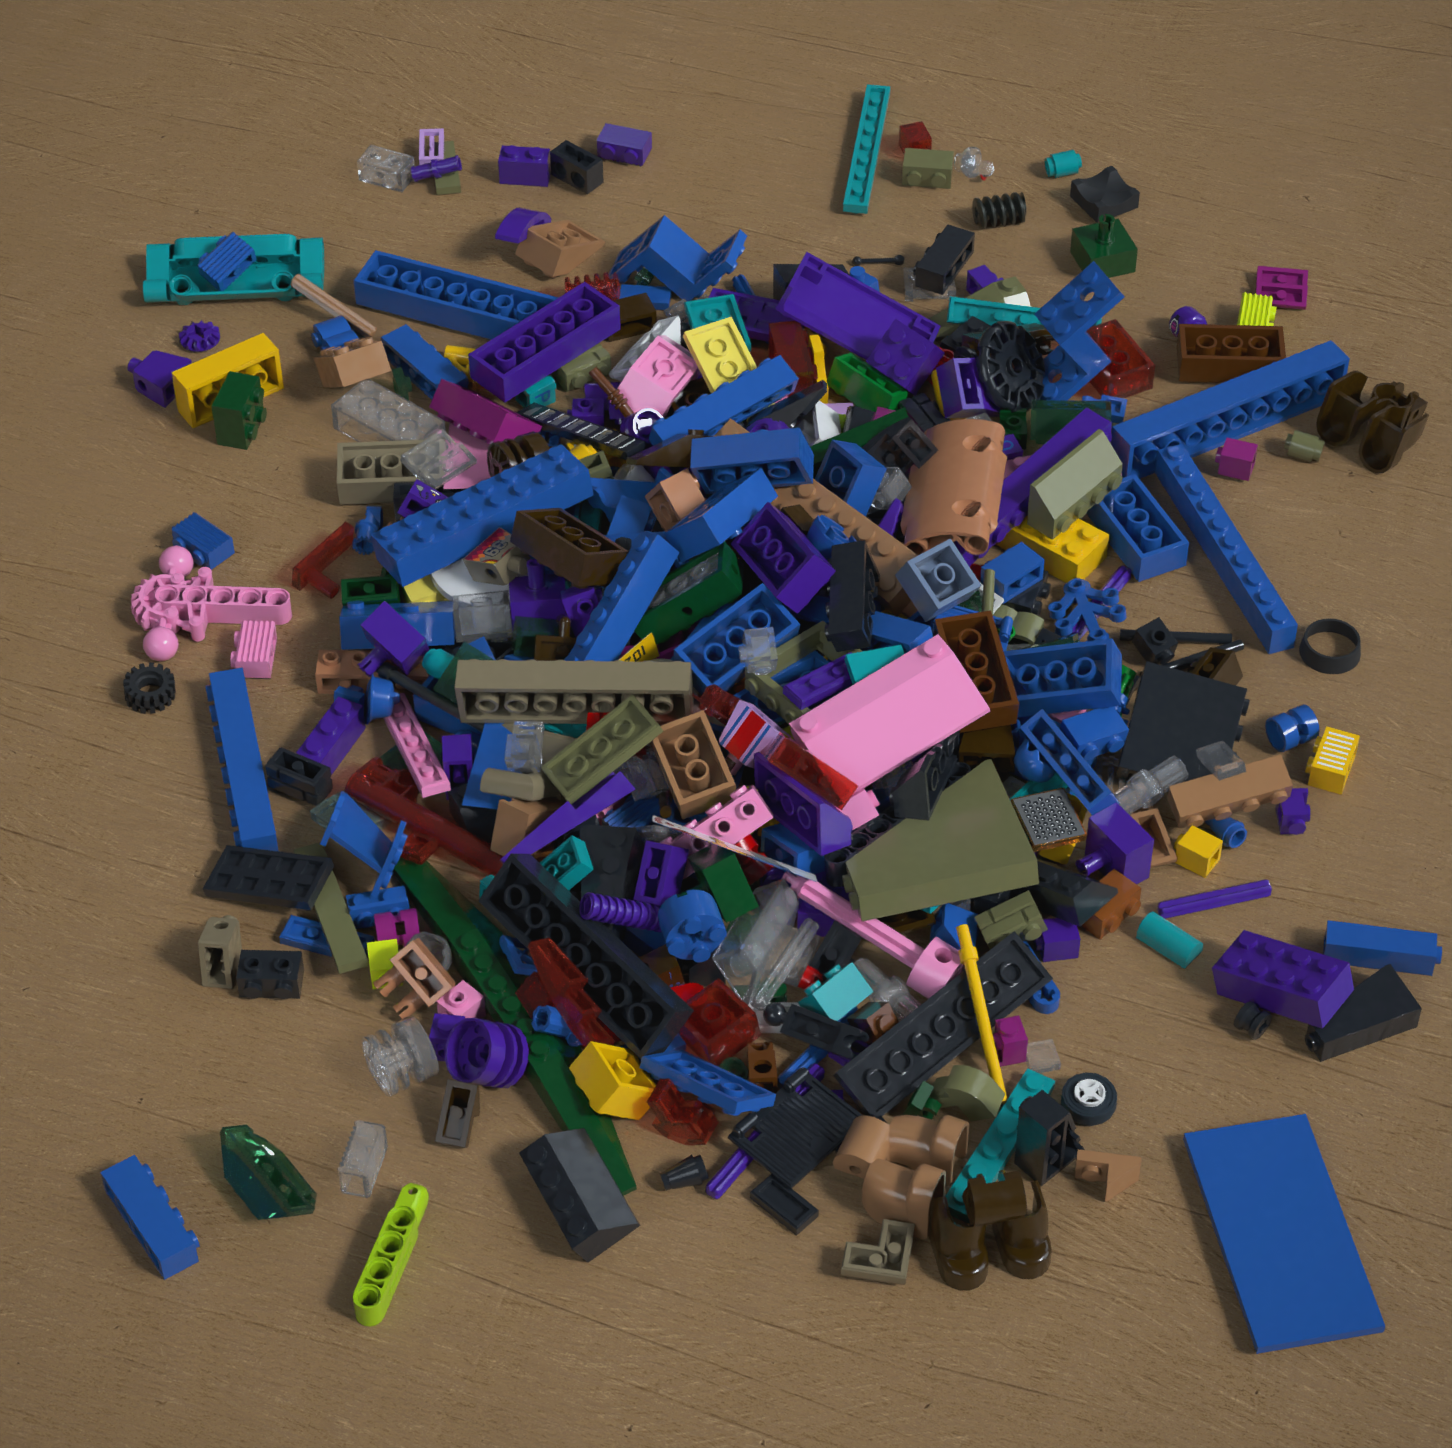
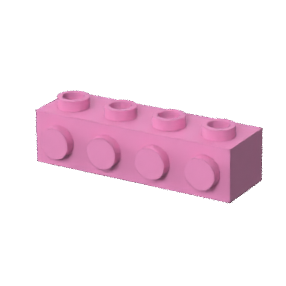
M742 785L730 794L732 798L723 806L720 802L714 804L705 811L707 817L699 822L693 819L684 827L734 845L771 820L773 812L754 785H751L749 788ZM682 833L675 839L669 836L660 842L689 849L688 856L712 844ZM688 858L683 880L694 873Z

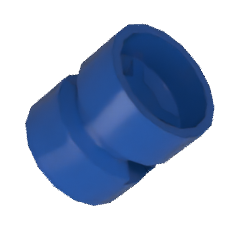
M1306 704L1289 709L1286 713H1279L1269 717L1265 723L1268 740L1278 752H1285L1297 747L1298 744L1312 741L1320 733L1317 717Z

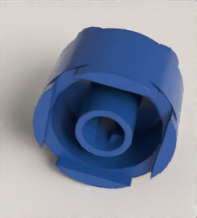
M702 890L686 891L687 895L678 898L677 894L668 898L658 911V920L668 952L677 958L694 960L700 963L708 960L711 953L723 943L727 936V931L712 895Z

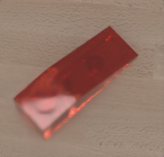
M781 731L764 754L768 762L840 810H843L858 788V785Z

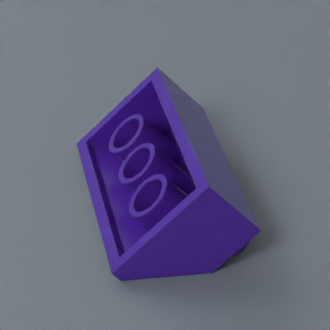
M760 752L754 753L755 788L773 812L774 819L820 856L851 845L853 826L851 819L847 815L839 811L786 768Z

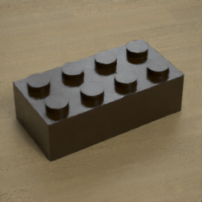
M562 508L516 511L510 542L519 547L522 553L537 559V563L554 570V574L569 580L571 585L576 588L586 589L588 586L593 585L607 587L616 575L620 563L629 552Z

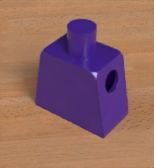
M156 350L152 351L143 361L135 357L132 358L128 363L127 369L133 373L135 389L166 408L176 398L171 372L192 364V361L185 357Z

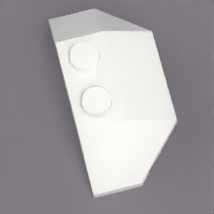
M679 316L658 320L653 325V328L645 333L610 371V378L622 381L631 366L658 335H666L681 345Z

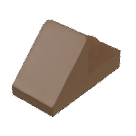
M1078 1150L1074 1178L1084 1179L1089 1182H1106L1105 1202L1139 1181L1142 1157Z

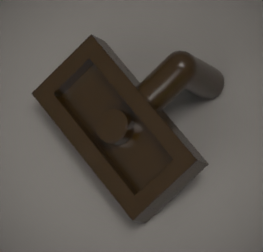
M560 614L556 617V623L559 625L558 636L535 634L533 660H564L569 655L576 643L577 637L570 636L571 621L567 616Z

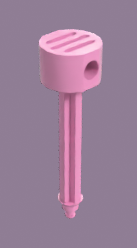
M788 871L784 873L782 880L791 884L790 889L795 891L798 899L801 898L912 968L906 985L929 999L963 972L965 966L960 962L959 950L940 938L935 937L924 949L878 919L861 921L858 910L852 911L849 901L819 882L799 875L794 876Z

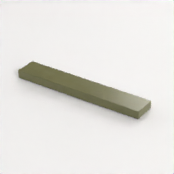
M321 842L293 849L294 854L328 858L323 845H320ZM332 870L313 907L338 973L341 974L367 967L368 960Z

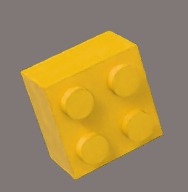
M590 1041L569 1067L576 1078L575 1083L584 1091L590 1101V1107L598 1114L640 1120L661 1095L648 1072L640 1068L641 1062L631 1049Z

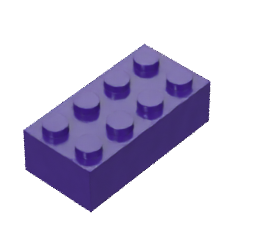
M769 502L747 524L742 533L731 542L734 549L772 594L797 614L836 572L791 519Z
M1246 930L1242 931L1212 967L1217 995L1245 1004L1252 1001L1260 1009L1322 1029L1354 991L1349 962Z

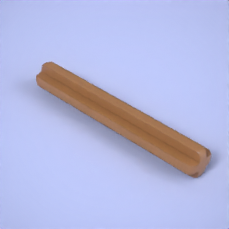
M296 274L292 278L291 287L333 316L338 317L342 315L347 320L349 326L365 338H373L376 334V326L301 274Z

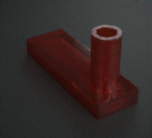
M345 521L292 568V586L301 591L309 584L328 598H334L339 592L340 585L321 572L352 545L354 527Z

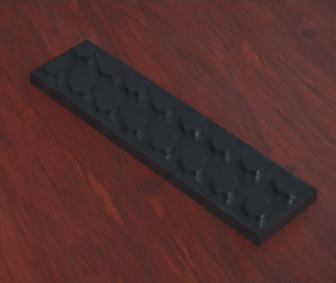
M1015 931L976 962L991 1028L995 1026V1020L1008 1016L1053 979ZM966 970L833 1075L865 1116L870 1114L876 1117L885 1115L916 1090L923 1080L926 1082L980 1038Z

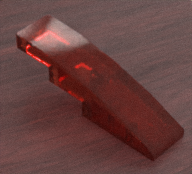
M550 937L530 942L528 948L538 974L553 1004L584 1047L590 1041L613 1045L615 1040L596 1020L602 1010L583 990L588 979Z

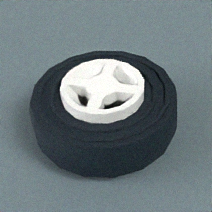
M1080 1073L1068 1079L1063 1086L1061 1106L1070 1112L1074 1122L1087 1126L1099 1125L1109 1120L1115 1112L1117 1092L1114 1085L1106 1077L1097 1073Z

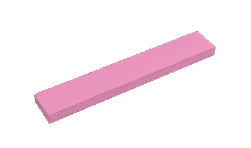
M401 693L400 702L394 705L392 715L383 719L422 797L450 791V782L405 694Z

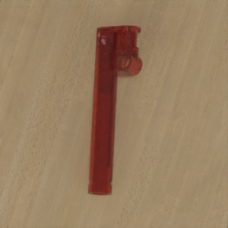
M374 757L349 778L344 792L357 803L398 826L401 820L407 822L405 830L487 876H496L503 864L500 859L503 856L491 851V844L417 803L419 789L409 770H392L383 765L381 758Z

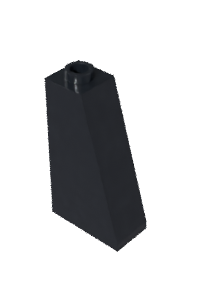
M1389 964L1356 986L1323 1029L1308 1024L1305 1043L1307 1048L1314 1052L1320 1062L1417 1028L1422 1008L1392 965Z

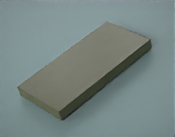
M632 694L540 768L563 797L572 805L660 735L663 730Z

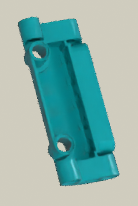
M291 234L239 236L254 249L256 261L245 272H242L238 279H235L224 291L217 290L199 274L197 267L200 257L204 253H210L214 250L216 243L222 236L179 238L174 241V244L160 243L147 244L146 280L143 281L145 303L176 302L179 305H189L193 301L277 298L280 301L286 302L294 297H306L290 285L292 278L296 274H301L324 290L323 237L297 239L296 236ZM281 285H289V287L285 289L279 288V286ZM181 289H188L187 291H185V292H183V293L177 292V291H179V290H181Z

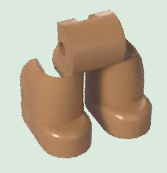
M900 1115L895 1116L889 1125L875 1117L858 1116L853 1120L834 1158V1169L864 1179L862 1204L871 1218L881 1225L883 1219L914 1223L913 1237L925 1240L929 1234L931 1201L934 1198L945 1197V1186H949L952 1182L954 1156L964 1158L967 1154L969 1122L950 1115L943 1116L939 1122L920 1116ZM892 1162H897V1163H901V1164L907 1165L909 1168L900 1166V1165L895 1164V1163H892Z

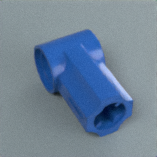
M539 1005L533 1012L531 1025L536 1032L565 1038L571 1047L583 1045L592 1036V1029L577 1006L571 1005L560 1009L548 1005Z

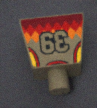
M499 527L470 552L463 561L473 581L504 586L509 584L519 574L526 575L528 573L526 562L531 558L510 542L512 534Z

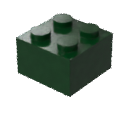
M231 371L228 373L211 405L217 445L247 450L251 441L256 439L258 428L261 423L265 422L267 409L263 406L264 389L261 388L259 376Z

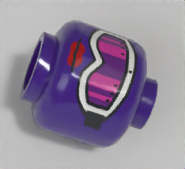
M1184 306L1176 310L1171 316L1169 329L1178 338L1179 324H1207V321L1193 307Z

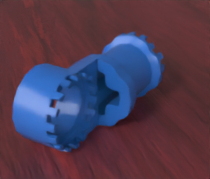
M367 506L366 518L361 519L355 524L356 538L353 539L352 546L353 550L355 549L358 554L363 553L365 555L367 553V555H370V553L375 551L371 534L381 530L383 527L382 506Z

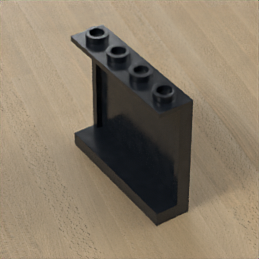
M1146 661L1116 776L1127 779L1128 774L1131 773L1175 785L1233 768L1237 752L1232 751L1234 741L1239 743L1243 731V726L1239 725L1241 715L1246 716L1250 702L1249 699L1245 698L1247 688Z

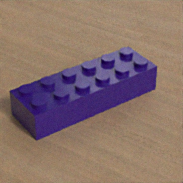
M583 282L469 353L470 378L506 403L621 329L620 306L586 282Z

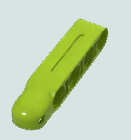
M414 1183L405 1185L398 1196L395 1206L390 1209L353 1293L355 1316L361 1325L375 1326L383 1320L418 1239V1227L428 1205L429 1193L426 1187Z

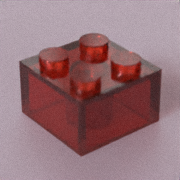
M719 978L685 1001L694 1012L678 1033L691 1050L709 1063L716 1066L721 1065L745 1048L747 1043L753 1042L762 1036L756 1013Z

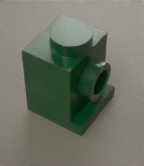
M1000 409L999 424L1004 427L1005 436L1014 434L1021 448L1026 449V409L1013 413L1007 409Z

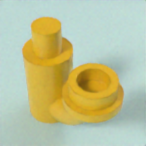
M447 345L444 358H448L453 366L459 371H463L469 383H474L475 381L470 378L468 354L476 349Z

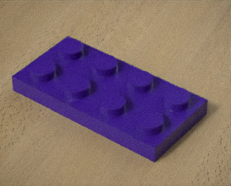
M717 288L712 289L708 298L734 294L749 338L787 346H797L805 326L793 319L784 317L779 311L775 310L780 300Z

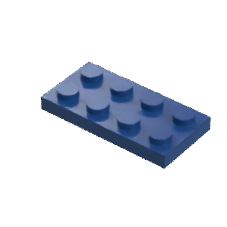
M682 1049L642 1056L640 1068L651 1073L653 1079L668 1081L674 1084L676 1090L690 1092L698 1096V1100L703 1103L715 1104L721 1107L722 1112L728 1115L738 1116L742 1112H758L761 1108L774 1106L775 1093Z

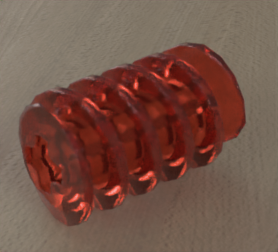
M604 272L603 280L600 279L598 273L594 274L593 281H591L588 274L584 276V282L612 301L620 298V283L616 272H614L612 279H610L608 272ZM579 276L574 277V283H571L569 277H565V293L583 283Z

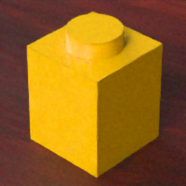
M1192 825L1185 835L1181 833L1175 841L1174 849L1176 850L1177 857L1175 863L1206 878L1220 860L1223 840Z

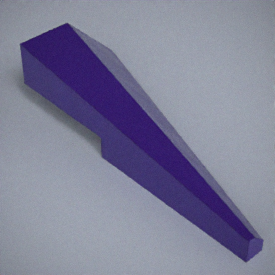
M621 771L616 775L612 772L572 805L569 801H566L500 859L501 863L504 864L511 853L533 854L635 790L634 786Z

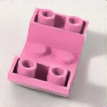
M658 335L627 372L618 387L620 390L619 394L623 393V398L628 399L627 403L634 413L650 408L658 411L665 418L674 399L689 381L697 379L701 372L689 350L666 335Z

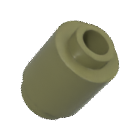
M1295 430L1293 435L1288 433L1284 449L1288 450V456L1312 462V460L1319 462L1325 441L1319 440L1318 436Z

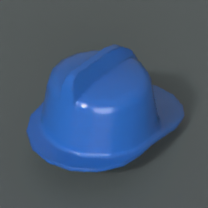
M372 674L367 684L365 693V725H368L372 719L391 716L394 705L400 702V694L394 691L392 681L374 677V674Z

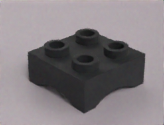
M1113 166L1105 168L1093 177L1087 179L1078 178L1071 181L1070 197L1096 223H1099L1101 215L1104 216L1103 221H1105V214L1116 217L1138 208L1140 192L1136 188L1127 185Z

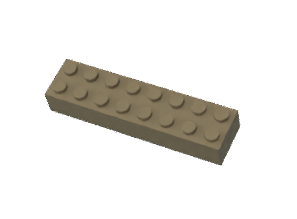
M470 659L458 660L455 693L461 723L587 724L588 712H611L632 694L659 725H664L693 714L694 691L691 662Z

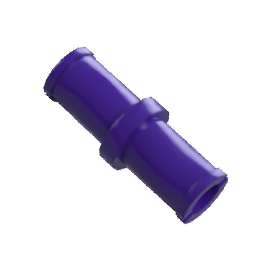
M458 155L442 160L432 159L430 163L411 167L412 178L415 182L431 177L437 179L441 178L443 174L462 171V164Z

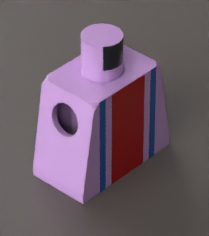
M739 700L719 738V743L730 752L725 761L730 773L736 775L743 764L754 768V753L760 752L771 758L791 736L754 704Z

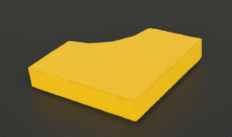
M818 334L809 335L808 375L811 385L821 380L827 383L824 349ZM828 383L827 392L819 400L824 404H828Z

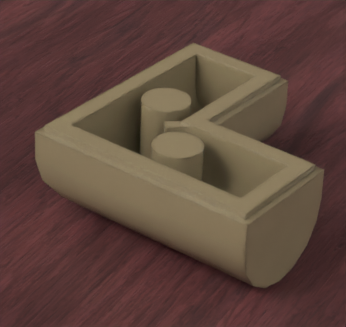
M489 767L484 771L480 783V791L528 801L559 795V790L543 771L523 774Z
M883 1219L878 1246L846 1241L841 1276L905 1285L915 1224Z

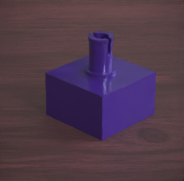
M530 559L526 562L528 576L515 577L509 583L513 633L559 629L556 617L560 614L567 616L560 592L566 589L564 577L557 576L556 574H545L544 565L537 563V559Z
M384 601L361 624L366 639L375 648L357 666L363 672L365 671L368 677H371L386 660H389L407 676L423 660L425 654L429 651L426 639Z
M1116 802L1089 817L1085 857L1076 860V867L1079 873H1082L1084 876H1089L1096 870H1099L1106 876L1115 869L1135 884H1139L1149 878L1154 839Z

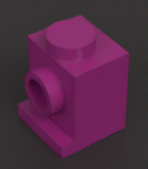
M1020 1016L995 1020L993 1038L1000 1067L1026 1062L1028 1038Z

